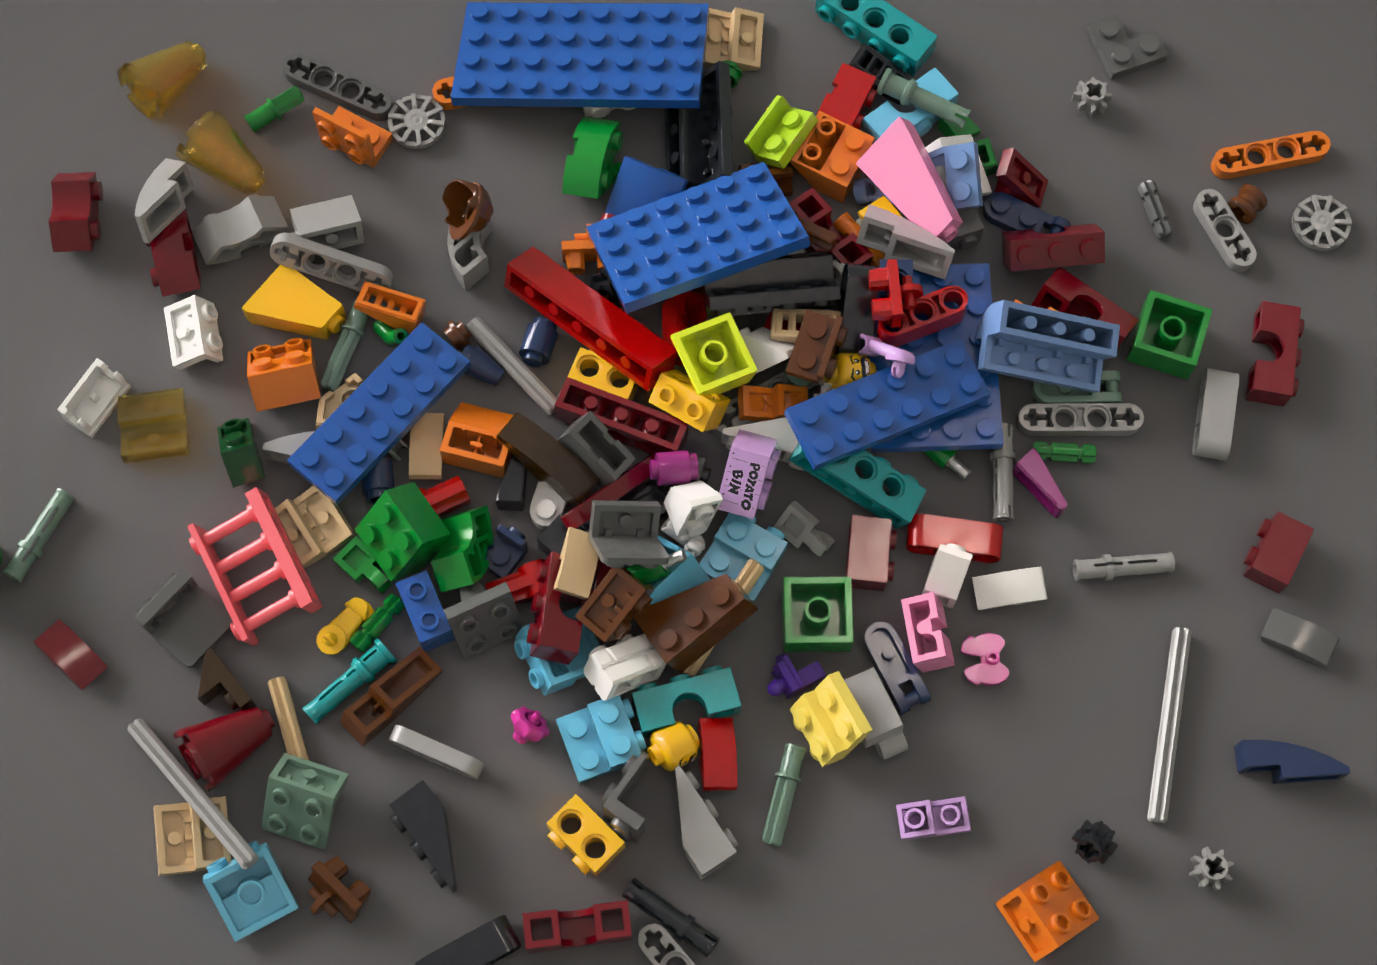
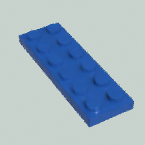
M421 322L288 458V465L333 503L338 505L470 368V360Z
M958 339L916 356L914 365L906 364L905 372L901 378H894L891 367H888L788 407L784 415L814 471L988 400L991 393L962 340Z

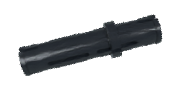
M636 878L629 883L622 894L623 898L635 904L650 917L675 934L674 938L679 941L684 940L705 957L710 955L720 938L695 922L696 918L691 914L687 916Z

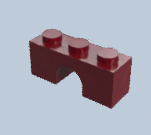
M813 187L789 202L797 216L838 235L835 247L828 251L833 255V260L836 259L837 262H843L844 264L851 263L870 266L874 255L866 246L856 243L858 237L854 233L844 238L837 232L831 220L833 209ZM810 243L809 247H806L809 252L827 251Z
M1095 223L1064 226V232L1052 234L1038 233L1033 229L1002 232L1003 263L1011 272L1105 263V232Z
M1061 267L1044 283L1031 305L1048 309L1051 306L1059 312L1120 325L1117 351L1125 343L1139 319Z
M1262 301L1254 313L1252 342L1265 344L1270 347L1275 354V360L1264 361L1257 359L1250 368L1246 391L1247 401L1284 407L1291 397L1296 396L1299 379L1295 378V367L1299 366L1302 350L1297 348L1298 338H1301L1304 330V319H1300L1301 307Z
M551 552L546 560L540 562L537 567L535 580L540 582L539 591L535 593L532 600L531 611L535 613V620L529 627L527 643L531 644L530 656L569 665L579 653L582 622L566 617L560 610L559 601L577 603L580 598L553 590L562 560H560V553Z
M628 900L593 904L590 908L574 911H558V909L522 913L525 945L528 954L632 940Z

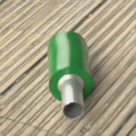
M957 450L921 451L942 470L948 466L963 480L971 473L955 457L958 454Z
M681 549L669 555V561L666 565H659L656 568H645L639 564H629L625 568L647 585L669 575V567L687 560V555Z

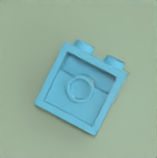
M729 513L714 536V541L701 560L700 566L711 580L724 574L736 580L749 559L759 562L763 565L764 571L748 594L755 603L786 552L788 542L783 540L785 535L780 530L772 526H768L765 530L755 524L757 521L755 517L750 519Z
M579 606L562 613L570 619L579 621L575 615L581 607ZM582 623L579 653L567 665L530 656L531 644L527 643V635L531 624L523 626L515 636V652L521 660L526 659L531 669L528 673L530 683L535 689L540 688L544 696L572 686L576 680L586 677L583 669L589 659L588 655L593 649L600 646L594 633Z
M620 695L607 701L600 699L587 704V708L556 719L579 785L622 769L632 755L638 757L642 750L647 749L641 731L637 730L634 732L629 721L635 718L628 699L621 700Z
M257 841L248 844L259 858L257 863L252 865L251 868L245 870L235 859L227 862L224 857L206 867L208 873L203 875V883L235 942L299 908L267 842L260 846Z

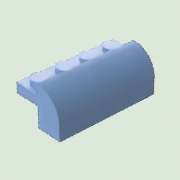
M1001 300L991 304L986 309L977 329L976 339L981 340L978 370L1090 393L1100 392L1103 360L1117 357L1120 325Z

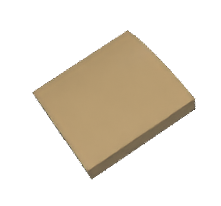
M737 7L734 8L732 13L709 8L704 68H710L718 61L728 60L735 62L742 71L759 70L764 14Z
M314 486L310 487L296 499H286L275 508L304 568L336 551L357 536L339 506Z
M226 796L210 798L228 820ZM188 802L154 806L159 877L205 871L208 865L224 857L227 862L231 861L229 851Z

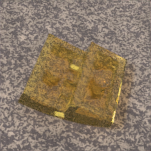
M183 388L118 396V424L121 429V457L124 463L189 455V432Z

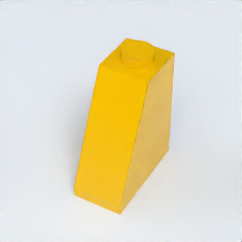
M279 265L242 307L246 319L252 324L327 340L332 333L336 334L339 332L341 324H345V318L347 317L343 304L297 270L283 265Z

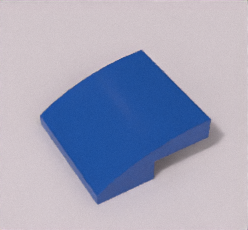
M624 156L605 213L619 215L630 209L638 208L661 198L685 191L688 180L663 168H655L631 156Z

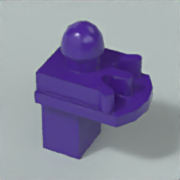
M782 653L776 656V665L773 666L774 670L771 671L775 679L768 684L767 691L771 696H779L784 693L788 700L821 682L826 673L818 661L796 671L789 657Z

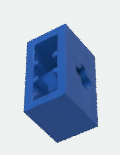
M427 570L396 582L422 649L427 652L454 641L455 638Z

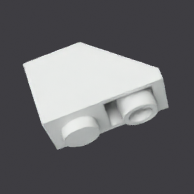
M701 480L671 487L663 503L676 536L688 534L693 537L704 533L708 529L723 498L719 492Z
M940 544L933 559L922 594L934 592L943 602V606L952 609L959 595L973 554L967 553L965 548L957 544Z

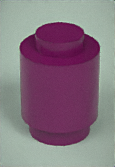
M687 450L655 453L654 460H649L651 480L656 479L658 486L690 483L691 480L698 479L699 469L696 453H688Z

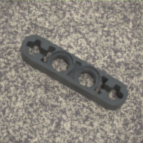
M300 53L290 54L283 60L282 69L285 78L291 84L370 119L382 121L388 118V113L393 103L387 91ZM299 65H302L303 71L297 70L295 73L292 72V67L298 68ZM322 75H328L333 78L332 83L326 87L318 86L316 80ZM349 87H356L360 90L359 95L353 99L344 97L343 93ZM380 101H384L385 107L379 106L377 109H374L373 103L379 104Z

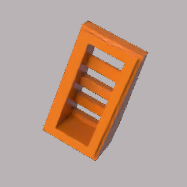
M365 281L356 299L354 308L395 329L403 328L410 335L423 320L426 300ZM371 295L376 297L374 304L368 302ZM383 301L388 303L386 307L381 306Z

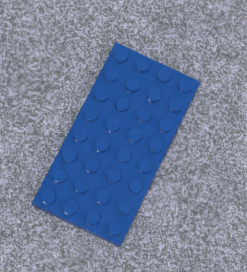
M467 2L451 92L452 105L700 108L710 13L709 4Z

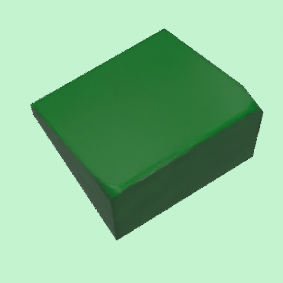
M958 113L955 115L967 120L963 129L943 118L939 119L937 127L945 137L971 134L974 138L981 133V130L969 117L966 118Z

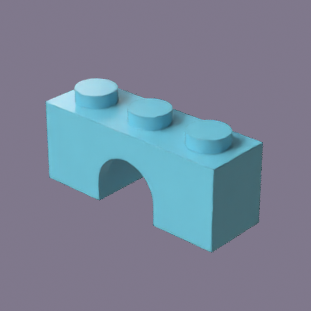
M936 67L916 80L919 83L918 87L956 104L959 93ZM886 101L863 118L861 131L875 137V143L898 117H902L911 121L919 136L922 137L932 128L933 123L941 117L915 106L916 110L913 112H899Z

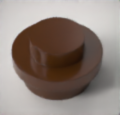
M452 319L448 321L449 326L443 331L455 347L460 350L468 344L471 345L468 339L472 334L462 321L455 323Z

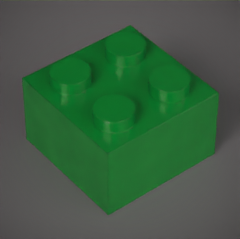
M1150 290L1142 304L1138 317L1139 321L1136 324L1126 361L1188 380L1197 366L1213 309Z
M414 482L385 490L355 528V531L391 582L420 572L451 534Z
M784 577L782 584L783 652L851 651L853 645L851 577Z

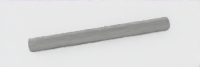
M1175 627L1171 636L1147 815L1148 821L1157 824H1164L1167 821L1192 635L1190 629Z
M138 718L129 724L128 732L239 865L247 870L257 863L258 855L146 722Z

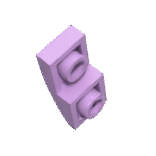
M965 796L896 805L902 840L972 832Z

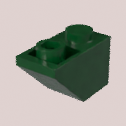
M239 418L231 419L222 426L217 427L220 454L233 488L265 478L263 463L249 418L242 420Z

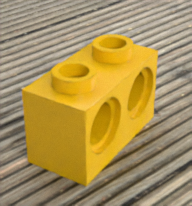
M580 347L568 374L569 378L631 401L639 386L592 350ZM587 368H593L598 371L592 377L582 374ZM617 379H623L628 384L625 387L617 388L612 385V382Z
M676 369L660 374L648 402L699 431L706 432L719 427L731 399L722 394L698 396L689 376Z
M577 794L546 823L547 828L551 831L547 837L560 850L566 846L575 856L571 861L585 875L590 871L597 877L625 849V842ZM568 818H576L581 822V828L574 834H567L562 830L563 822ZM593 842H600L605 846L606 851L602 857L594 859L586 854L588 845Z

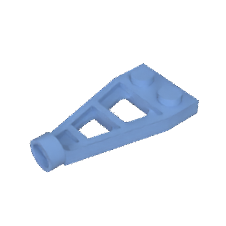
M969 142L944 146L929 152L928 154L935 167H945L947 191L956 209L963 210L983 207L978 143ZM870 178L854 181L853 193L857 204L872 203L882 196H885L891 202ZM873 185H874L875 188H876L875 194H874V190H873Z

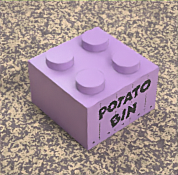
M739 429L730 448L719 491L723 500L718 510L754 519L758 509L764 510L773 483L767 479L772 480L781 451L775 450L777 439Z

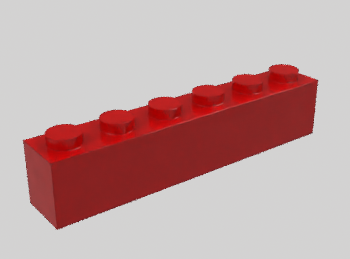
M534 246L507 263L505 288L646 391L651 390L656 385L662 372L674 369L677 350L670 343L664 341L645 325L626 314L620 307L611 303L596 290L586 285Z

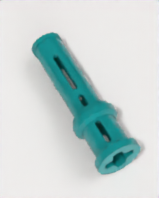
M378 638L374 641V646L360 658L355 657L352 659L353 662L350 663L352 666L342 676L337 678L315 699L302 708L316 725L365 682L367 684L369 682L372 683L375 680L374 676L389 663L394 664L397 661Z

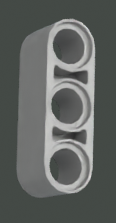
M1205 368L1199 391L1192 444L1193 456L1220 461L1227 460L1231 449L1240 378L1238 373Z

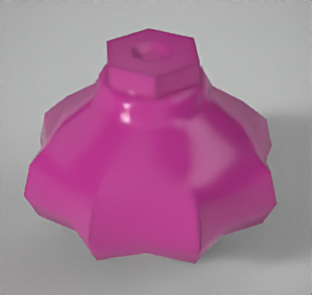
M525 706L512 711L510 717L514 727L513 739L519 744H525L527 741L538 742L549 735L550 730L546 725L547 720L541 717L539 711L530 710Z

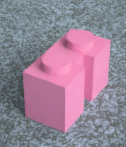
M934 592L902 599L913 664L922 673L955 666L950 639L940 630L948 628L943 602Z

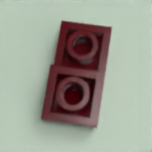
M60 619L33 641L54 666H58L81 691L108 668L99 656Z

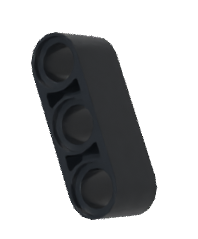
M851 263L844 265L838 311L844 317V327L848 328V333L843 347L837 346L834 356L839 353H858L859 350H862L865 346V340L860 338V334L873 337L875 320H872L871 301L872 299H878L879 291L869 290L868 273L869 270L879 268L878 266Z
M502 915L423 957L415 965H492L514 953L522 945L507 916Z

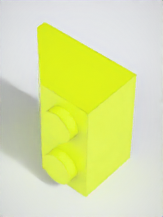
M730 312L670 336L698 396L721 394L747 384L758 371Z

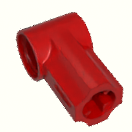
M459 476L427 490L419 488L439 518L471 503L466 488Z
M537 559L520 566L517 572L486 583V590L506 582L515 605L527 600L532 602L535 593L539 591L540 582L535 580L537 567L540 562L545 560Z

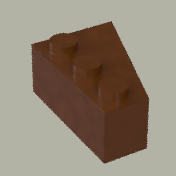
M724 574L654 603L642 614L636 613L633 618L664 662L682 673L756 612L758 608L742 586L730 576Z

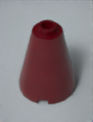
M257 706L181 728L174 732V738H182L183 744L179 745L178 749L195 779L198 780L203 777L208 783L202 786V788L209 792L217 787L272 736L271 728L275 724L266 709L260 711Z

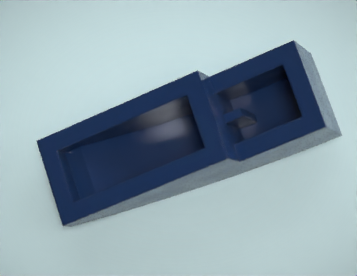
M1242 740L1234 746L1238 773L1271 771L1273 784L1340 780L1350 774L1349 766L1310 748L1287 742Z

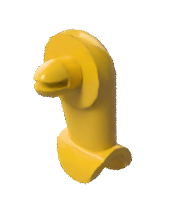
M359 597L350 599L345 603L346 608L319 631L316 642L322 652L328 655H335L346 648L350 638L359 629L363 621L365 622L374 612V609L367 601Z

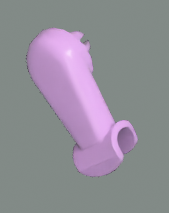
M860 334V338L865 340V346L862 350L858 351V354L871 357L881 355L886 360L893 361L891 372L894 378H901L903 376L906 364H915L913 353L884 343L879 338Z

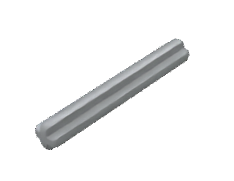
M480 317L473 318L466 327L474 339L505 369L547 415L553 414L557 397Z

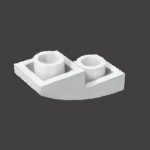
M1041 566L972 577L977 609L980 611L1048 599Z

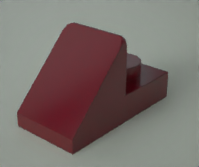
M1015 148L1004 149L996 173L998 181L994 192H1004L1036 208L1041 207L1048 179Z

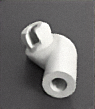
M670 518L666 519L663 523L661 531L683 545L684 550L690 552L694 557L699 556L702 550L705 549L703 536L691 537L687 534L677 537Z

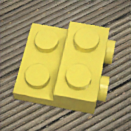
M839 671L829 674L813 691L803 694L790 708L795 728L803 732L809 743L811 756L816 761H819L822 767L844 759L873 730Z

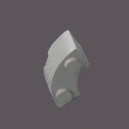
M255 194L246 197L240 204L229 210L206 215L192 232V235L206 265L241 258V251L254 245H259L260 248L266 246L273 241L276 235L283 233L288 228V225L274 196H259Z
M491 221L488 222L483 230L470 233L461 241L452 239L448 230L447 246L452 269L456 279L465 291H468L490 272L487 255L483 251L485 239L492 232Z

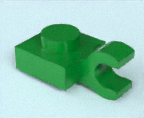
M357 536L333 558L334 563L357 584L366 578L381 594L391 586V583L388 582L389 579L376 568L378 563Z

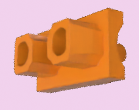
M588 231L587 233H575L574 240L561 241L563 263L566 262L568 272H571L574 276L585 274V262L597 261L598 273H600L601 268H604Z

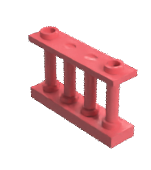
M257 487L245 493L250 503L246 506L247 510L208 532L194 523L187 526L192 535L189 538L190 545L197 555L202 556L233 621L230 624L232 633L238 641H243L252 646L259 644L254 629L291 608H302L313 613L323 607L268 494ZM253 521L259 522L263 533L260 534L261 538L226 558L219 559L212 544ZM267 549L269 551L273 550L277 559L274 562V567L237 588H233L226 572ZM280 578L283 580L287 579L291 590L288 591L289 595L247 618L240 603L241 600Z

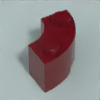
M96 172L58 173L51 181L52 210L48 221L53 252L92 251L95 240L101 239V226L98 221V201L103 200L102 183L97 182Z
M187 209L182 211L149 244L146 243L147 247L151 246L155 268H150L152 283L154 287L160 286L162 297L201 289V274Z

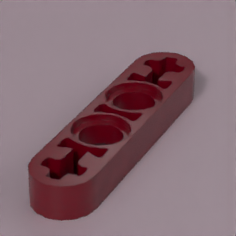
M656 452L632 466L614 482L604 486L560 517L567 530L569 527L578 528L590 520L592 500L616 501L649 478V460L655 459Z

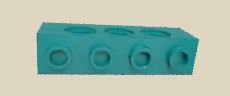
M816 0L815 12L823 21L833 23L842 29L847 37L857 39L861 43L872 47L912 77H914L935 50L938 38L936 34L884 0ZM844 8H852L854 11H847ZM869 24H876L879 27L874 28L869 26ZM899 40L902 41L904 44H897L894 41Z
M798 442L789 459L790 462L877 517L892 519L891 525L896 529L911 522L927 491L918 484L914 477L908 474H901L891 467L889 461L882 457H875L865 450L813 471ZM855 466L862 470L863 479L856 474ZM883 483L889 487L890 496L883 491Z

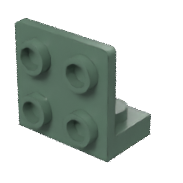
M284 753L268 777L261 828L265 831L324 850L329 842L334 805L347 785L349 774Z

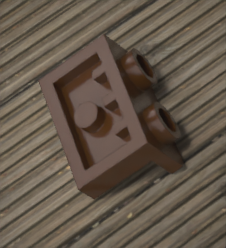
M806 310L786 374L824 386L826 378H832L836 370L838 359L833 358L837 346L843 347L847 337L848 328L844 327V317L837 315L835 319Z
M612 567L575 617L605 643L615 641L616 639L620 641L631 630L632 625L629 622L636 613L642 614L651 604L653 599L650 595L654 592L655 588L650 584L645 585L625 567Z

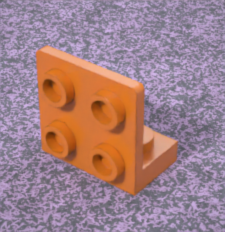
M338 106L333 115L317 107L312 112L321 143L332 151H337L338 149L346 153L353 162L359 165L365 163L374 168L393 140L392 133L340 106Z
M1057 861L995 903L1034 962H1037L1099 920V916L1061 861Z

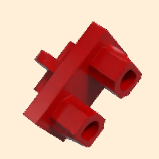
M897 259L887 260L886 267L872 269L868 273L870 291L887 290V298L872 299V320L890 321L891 328L901 327L900 318L903 316L902 301H905L906 309H914L915 300L923 296V287L920 284L913 283L912 276L910 275L903 276V285H900Z

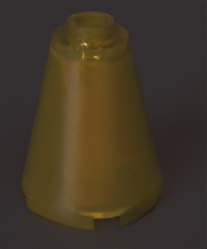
M185 41L125 63L118 68V80L121 87L126 84L131 93L127 97L137 110L150 119L156 116L157 120L164 116L206 66V53L199 44Z
M214 109V114L208 111L198 119L185 134L189 137L187 144L184 146L179 143L175 154L181 161L244 194L249 191L255 193L266 180L263 177L265 173L264 168L218 109Z

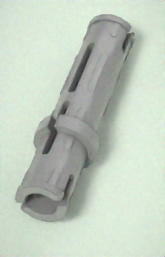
M1002 423L1003 448L992 449L993 452L990 453V461L993 462V521L1012 522L1014 521L1013 462L1016 461V453L1013 452L1012 444L1013 425Z
M1172 552L1111 557L1110 554H1104L1101 558L1074 559L1072 562V573L1075 581L1103 578L1104 581H1110L1118 576L1173 573L1175 570V559Z

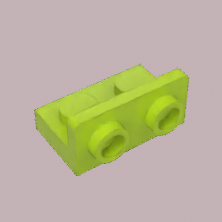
M777 95L749 133L744 144L758 162H765V164L784 169L816 125L818 119L813 112L793 108L783 96Z

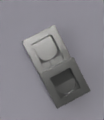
M1276 608L1272 609L1261 634L1262 642L1292 651L1295 658L1324 668L1328 667L1339 642V637L1326 629Z

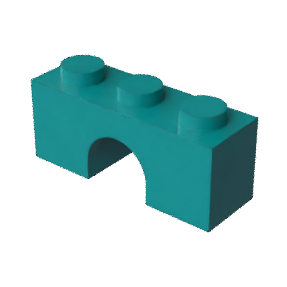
M720 665L704 669L702 671L703 674L690 678L689 674H682L671 678L670 683L657 686V683L639 686L637 688L638 692L632 693V701L643 738L650 737L651 733L658 729L676 724L673 709L683 700H694L700 703L705 710L707 718H723L740 713L741 703L731 667L722 669Z

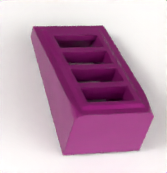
M1033 448L1016 463L1013 469V476L1054 518L1058 519L1068 504L1038 451Z

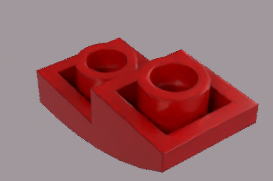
M699 718L697 724L701 749L699 768L703 790H736L737 753L733 718Z

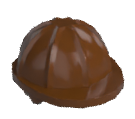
M460 179L453 180L446 186L442 200L447 208L448 216L444 221L449 224L452 239L461 241L470 233L483 230L488 222L491 221L493 215L492 201L484 187L477 182H468Z

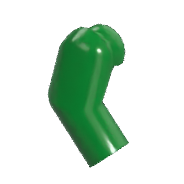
M379 320L373 323L374 333L389 346L400 345L408 337L407 331L403 328L391 329V326Z

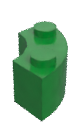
M584 116L572 137L574 140V155H567L562 194L598 199L611 187V166L615 156L622 148L624 137L623 132H620V121Z
M487 505L457 513L441 520L451 533L440 546L437 556L431 560L433 574L438 582L441 593L472 585L478 582L485 574L490 563L486 559L487 546L493 545L492 523Z

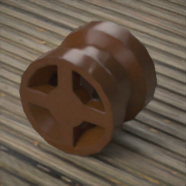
M1244 184L1238 190V196L1231 198L1227 204L1239 222L1250 224L1256 218V212L1262 211L1267 206L1268 201L1260 189L1250 184Z

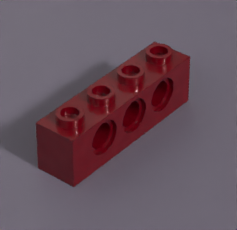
M566 377L554 405L556 419L572 424L576 419L591 411L607 427V433L615 441L619 440L625 445L649 454L654 452L682 451L688 437L689 424L682 420Z

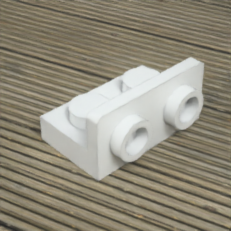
M193 295L164 308L173 367L183 369L205 359L216 363L223 361V343L219 335L217 323L218 312L213 302Z

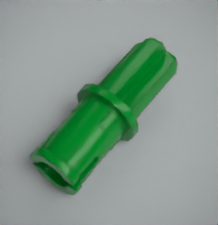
M293 86L271 100L267 98V103L244 115V118L253 132L256 133L257 130L275 119L281 120L283 114L304 102V96L297 86Z

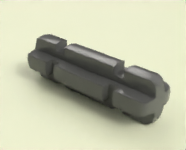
M1148 180L1140 183L1138 191L1141 198L1145 199L1143 204L1150 223L1155 225L1153 231L1156 238L1164 239L1170 237L1173 233V227L1171 222L1166 219L1168 214L1160 194L1156 193L1159 191L1156 182Z

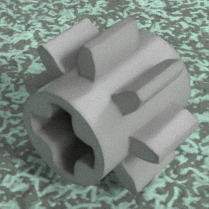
M1094 77L1086 83L1079 81L1076 88L1077 91L1074 92L1071 99L1073 102H1078L1076 112H1082L1088 115L1089 118H1092L1093 114H1096L1098 111L1104 114L1108 107L1107 103H1110L1112 98L1111 93H1106L1107 82L1102 83L1099 80H1095Z
M1205 847L1202 849L1203 859L1196 855L1190 858L1195 867L1189 873V876H1196L1197 880L1200 881L1198 884L1199 889L1207 884H1211L1213 891H1218L1221 889L1219 880L1226 883L1232 881L1233 878L1227 872L1228 868L1234 865V862L1226 861L1223 857V849L1215 854H1211L1209 847ZM1210 862L1214 864L1213 871L1216 873L1212 876L1208 874L1209 867L1207 864Z

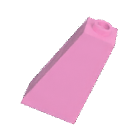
M898 117L857 161L856 165L909 221L926 229L945 243H949L958 234L957 228L963 221L915 126L911 121Z

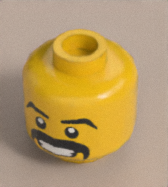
M839 353L834 357L838 359L835 373L832 378L827 377L826 382L831 383L832 389H836L876 373V366L866 355Z
M675 721L676 724L652 732L650 747L647 748L651 762L655 766L660 765L669 772L674 771L679 765L682 767L694 761L698 753L697 749L700 748V741L691 725H684L680 721Z

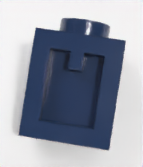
M500 524L496 529L497 535L493 539V545L487 547L486 559L490 562L487 570L498 578L512 574L528 552L525 535L512 526L507 529Z

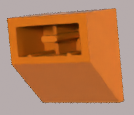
M819 111L816 115L818 122L796 151L790 163L816 191L844 204L853 188L854 181L858 179L862 172L856 163L874 144L875 137Z
M293 338L287 340L282 345L271 347V345L265 344L255 347L252 351H248L247 378L257 412L321 398V387L311 338L305 340Z
M461 402L449 419L439 450L443 463L503 478L512 453L496 436L514 415Z

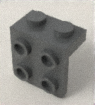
M592 500L588 539L602 563L613 568H622L625 564H639L645 568H656L659 565L668 564L669 555L657 538L661 505L658 501Z
M181 568L177 573L170 574L163 581L162 589L153 598H147L141 603L137 609V614L133 618L188 668H192L205 656V652L212 648L231 629L230 624L233 621L229 613L201 589L194 579Z
M644 751L638 757L632 755L621 771L624 774L618 786L612 783L601 799L603 801V819L612 825L611 829L624 841H628L631 838L638 842L645 832V819L623 804L649 766V755Z

